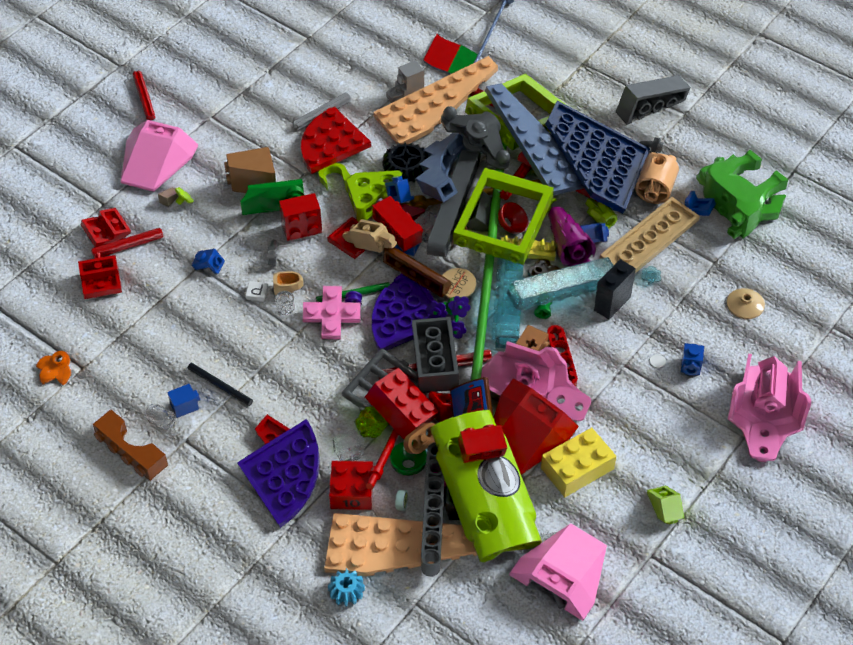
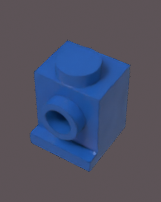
M396 176L391 178L392 181L385 183L388 197L391 196L395 201L404 203L414 199V196L410 194L408 179Z

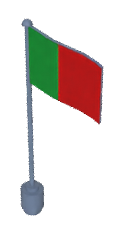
M501 0L503 3L478 54L465 46L446 40L436 34L423 62L447 74L455 73L477 62L505 4H511L514 0Z

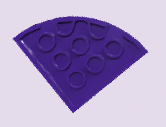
M403 274L394 278V282L382 290L373 308L372 333L378 350L384 349L387 351L413 340L412 320L430 319V314L427 313L426 308L435 301L426 288Z
M307 419L237 462L280 528L294 518L304 507L311 496L318 478L320 464L319 447L313 429Z

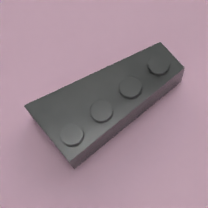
M680 75L625 85L616 113L628 125L635 118L640 120L645 118L647 113L652 112L654 114L659 112L664 106L669 108L685 101L691 87Z

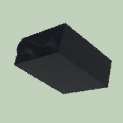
M620 259L598 281L594 305L595 312L610 320L631 298L636 268Z

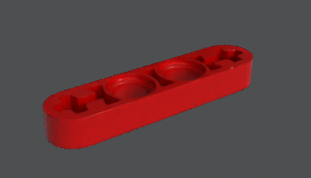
M552 325L547 330L549 334V347H562L565 349L564 352L559 354L569 364L567 368L569 380L574 386H577L578 376L565 331L559 325ZM553 333H556V335H558V340H557V341H556V337H555V335H554Z

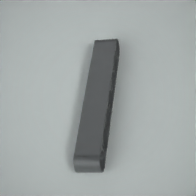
M435 442L431 443L427 448L421 570L424 575L429 577L437 575L441 567L445 482L439 462L435 456L438 452Z

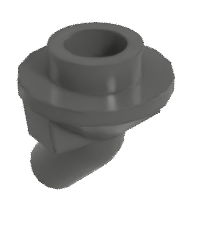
M656 137L654 141L639 142L651 148L650 153H661L664 144L661 142V138Z

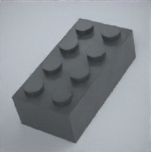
M451 317L412 320L419 390L422 393L450 391V389L459 385V371Z

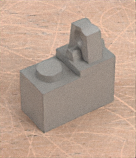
M416 60L398 67L395 87L386 91V97L391 103L424 88V69Z

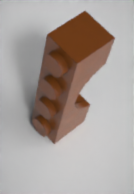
M110 409L93 423L95 438L101 443H106L112 453L119 454L126 465H132L139 476H145L151 481L168 466L166 454L153 443L144 446H134L124 440L127 433L125 421L113 410Z

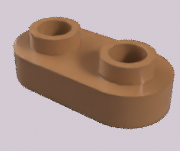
M424 423L408 434L404 439L405 450L410 454H419L427 449L431 443L435 442L430 430L435 424Z

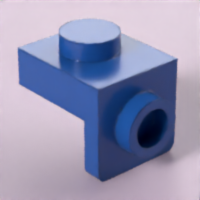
M690 191L685 199V206L699 216H710L716 205L714 198H697L695 191Z
M605 223L580 226L594 243L607 242L609 229L605 226Z
M215 248L201 250L195 255L192 267L195 270L210 268L215 274H219L225 260Z

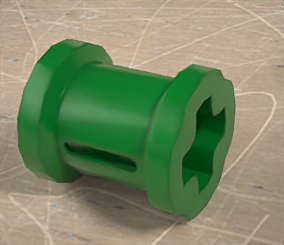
M540 294L536 297L537 308L534 311L536 317L548 319L551 316L550 305L553 302V298L550 295Z

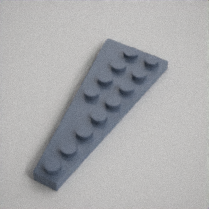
M502 83L486 86L485 92L541 183L554 187L553 196L584 189V186L555 139Z

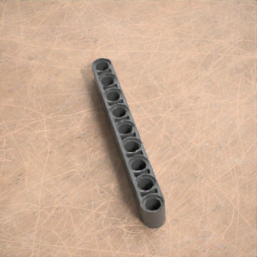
M462 149L451 178L458 193L444 203L442 202L428 239L427 255L447 257L453 241V232L461 218L466 204L465 199L480 164L481 152L473 153Z

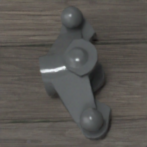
M452 106L444 109L441 115L442 125L447 132L459 133L463 136L462 143L466 150L473 153L482 152L486 155L487 165L498 170H505L509 167L510 154L504 150L499 134L501 125L492 113L486 111L482 114L457 115V110Z

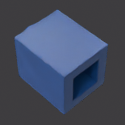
M190 383L167 392L169 403L176 418L199 410L198 401H200L197 390L192 389Z

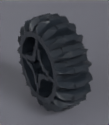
M406 142L404 144L398 143L397 146L392 145L391 149H387L383 156L382 166L384 171H400L403 179H408V182L412 181L415 183V178L423 173L419 164L428 158L427 153L423 151L424 147L420 148L419 144H406Z

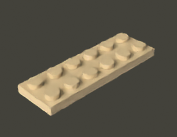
M671 197L600 254V260L612 268L621 259L636 268V273L697 223L700 216Z

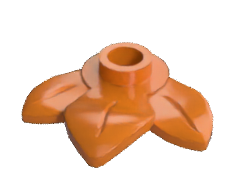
M57 351L52 356H44L38 361L36 367L41 369L39 377L42 384H46L55 378L62 385L67 383L71 376V369L69 367L70 357L65 351Z

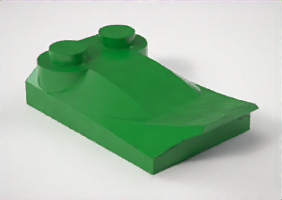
M302 179L248 185L245 196L240 200L242 215L280 211L279 201L304 195Z

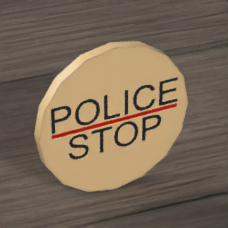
M453 268L442 275L451 281V287L445 295L447 298L450 299L455 296H465L468 298L474 293L476 278L470 271L462 268Z

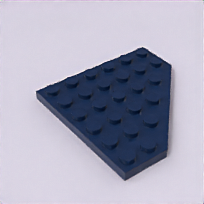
M557 100L545 125L589 196L597 202L623 214L628 206L650 148Z

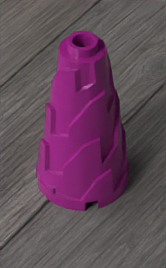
M551 208L548 217L558 249L559 259L564 266L566 264L569 268L585 266L590 262L589 257L592 255L594 258L596 247L594 242L564 208Z

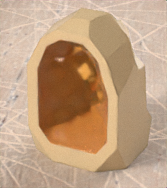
M284 271L273 274L274 295L281 296L282 294L293 293L304 286L303 278L297 272Z

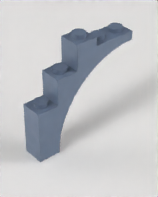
M452 133L442 141L436 140L423 150L427 153L428 158L419 164L423 173L415 178L422 193L443 203L458 193L448 173L462 149H465L462 143L463 136L459 133Z

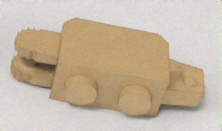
M361 219L359 223L353 224L350 227L349 232L347 231L343 234L345 241L354 243L356 248L379 253L384 251V248H393L397 244L395 237L388 233L386 226L382 223Z

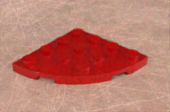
M335 106L328 108L318 115L308 125L301 140L303 161L311 174L371 147V141Z

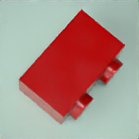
M489 424L479 429L467 428L460 432L458 438L464 463L502 457L507 450L501 425L494 426Z

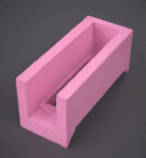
M775 356L758 362L760 367L759 399L756 403L768 413L785 407L788 367Z

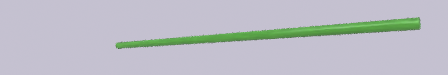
M502 142L504 150L507 151V146ZM495 169V171L504 173V170ZM493 188L488 237L497 239L498 212L501 204L499 196L501 190ZM485 254L471 380L481 378L494 266V256L490 254Z

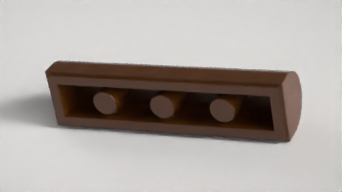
M395 247L384 248L383 263L441 298L448 293L451 287L449 279Z

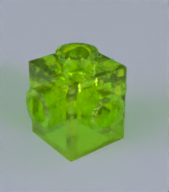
M365 407L354 421L362 438H376L381 435L383 429L388 425V422L374 407Z

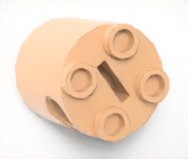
M649 153L635 186L636 193L641 199L652 204H661L669 199L679 172L676 157L662 153Z

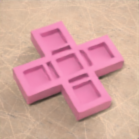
M323 286L322 302H303V322L322 323V339H341V323H360L361 303L342 302V286Z

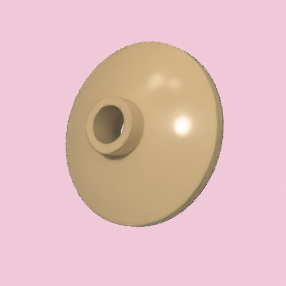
M741 288L732 291L728 295L727 307L733 315L739 318L753 319L763 313L765 302L756 291Z

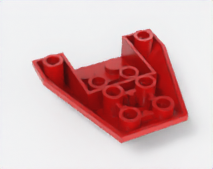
M514 378L502 392L494 414L496 426H502L503 433L507 438L521 475L541 462L543 454L570 440L579 427L565 412L534 389Z

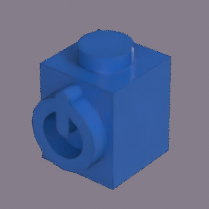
M685 343L681 360V373L693 376L700 375L704 357L703 345Z

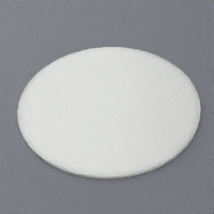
M655 354L650 357V364L660 368L666 364V359L662 355Z

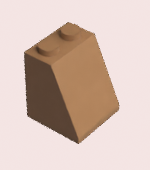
M269 147L226 154L227 161L224 162L226 173L229 172V174H226L227 185L231 184L233 192L246 193L248 185L276 182Z

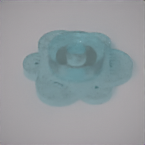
M654 266L643 268L641 279L650 284L660 282L661 271L657 270Z

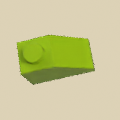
M666 485L647 490V495L658 519L666 524H675L679 519L685 518L680 493Z

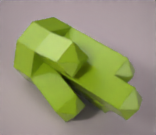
M592 198L587 199L585 203L589 207L587 213L597 223H605L608 229L611 228L618 220L617 215L610 207L599 202L597 203Z

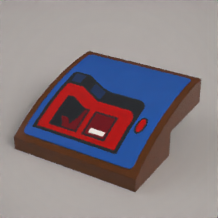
M487 377L471 380L450 389L453 417L481 410H490L492 413Z

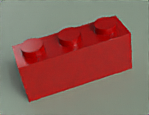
M389 196L372 205L373 219L386 226L388 233L395 237L397 245L404 252L422 242L423 229L421 225L416 224L411 215L402 209L398 201Z

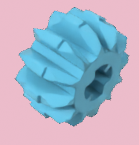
M346 568L345 573L337 571L336 576H331L328 591L330 592V598L332 600L336 599L337 605L344 602V605L347 607L348 602H352L355 605L357 599H362L365 585L362 576H357L356 571L349 573V570Z

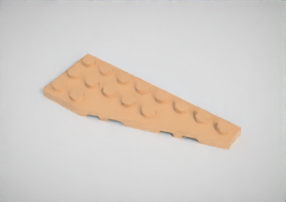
M487 56L374 111V117L396 144H404V142L410 144L430 134L437 124H441V115L444 109L448 106L457 109L468 99L469 94L476 91L482 82H486L498 71V65Z
M333 513L324 567L325 573H337V571L345 573L344 571L347 568L349 573L356 571L357 576H373L377 572L386 571L388 573L398 568L408 567L409 569L421 566L423 521ZM443 523L441 560L450 558L456 560L460 559L461 556L471 554L477 556L473 545L474 542L466 538L462 525Z

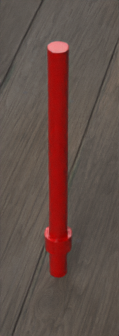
M394 429L376 465L372 467L369 473L370 477L366 483V488L372 490L377 480L381 479L384 472L383 468L399 437V434Z

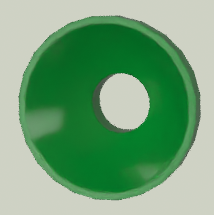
M404 441L395 445L390 453L391 466L401 475L411 476L418 474L426 465V450L419 454H410L404 448ZM411 460L414 462V466L406 468L403 466V462Z

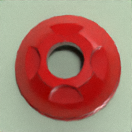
M507 202L499 209V224L504 230L511 234H519L527 229L528 216L520 205L514 202ZM505 218L511 222V226L506 224Z

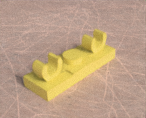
M505 235L500 239L519 246L522 242V239H518L517 236L514 239L508 238V235ZM544 239L541 241L534 240L527 258L555 261L554 240L551 242H544Z

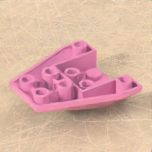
M146 120L132 130L126 141L121 183L154 192L192 159L198 144L179 127Z
M570 523L523 555L509 575L526 586L529 585L531 580L537 582L566 600L567 604L564 610L584 621L595 603L607 545Z

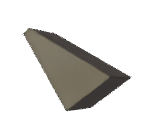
M172 187L159 193V203L169 207L178 198L175 188Z

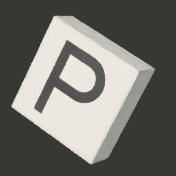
M250 281L246 292V300L265 302L269 288L268 283Z

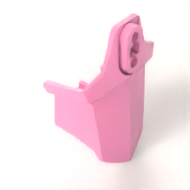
M507 341L505 352L499 351L482 367L481 378H488L490 397L499 401L502 392L514 378L534 389L574 421H583L591 405V398L580 391L568 379L567 362L554 347H545L540 351H536ZM563 398L565 400L564 403H558V400ZM575 406H582L583 409L577 411Z
M748 353L743 382L736 384L732 392L728 420L742 430L751 458H755L759 462L774 461L785 439L804 430L806 418L811 407V398L802 391V361H797L792 373L787 372L786 406L768 413L756 403L759 399L760 367L759 365L750 366L752 354Z

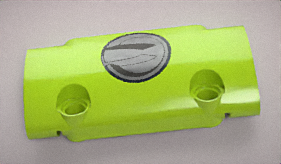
M490 410L475 411L455 416L439 422L430 428L438 447L436 459L439 462L464 529V534L469 541L474 542L473 545L480 562L490 561L502 552L530 549L542 543L535 524L536 512L505 434L507 450L504 456L468 463L463 462L458 443L460 432L467 428H483L489 424L496 426Z

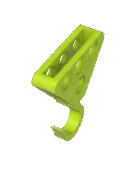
M335 163L319 170V181L327 191L326 176L330 173H338L342 176L345 190L348 193L358 222L361 219L368 220L372 216V210L366 212V209H372V205L378 203L376 201L379 198L385 199L388 197L385 186L386 182L383 181L389 179L388 182H390L392 177L402 176L400 171L360 172L350 175L346 167L340 163Z

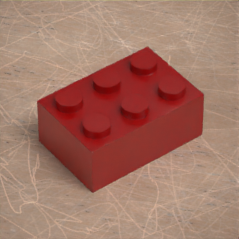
M400 368L377 381L365 395L367 401L403 439L422 424L430 423L439 412Z

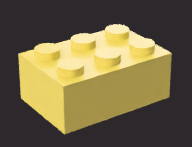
M591 427L543 454L541 469L565 498L614 470L617 456Z

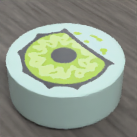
M398 490L395 506L397 510L405 511L408 504V491Z

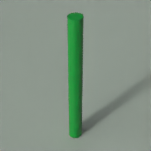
M385 282L342 291V299L345 298L346 293L349 291H357L364 295L382 291L390 283ZM323 295L317 296L316 302H322Z

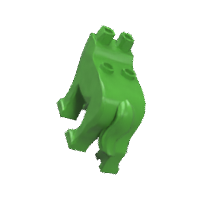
M751 150L741 157H736L734 154L726 160L724 157H716L713 164L703 167L696 175L699 184L704 186V198H714L716 203L714 208L720 215L726 217L731 222L732 226L728 228L727 233L734 239L739 236L744 239L756 229L760 221L778 219L786 198L784 194L773 195L785 190L788 184V179L777 170L770 178L758 186H754L747 179L739 176L746 170L755 171L761 167L762 158Z

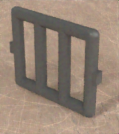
M380 349L342 391V396L359 407V411L365 416L369 414L384 426H389L390 424L377 410L352 392L358 385L366 391L371 389L373 385L364 379L370 372L381 379L388 375V373L376 366L382 358L395 367L400 368L405 374L417 381L415 385L418 388L419 385L417 372L409 367L408 362L403 359L400 361L386 350Z

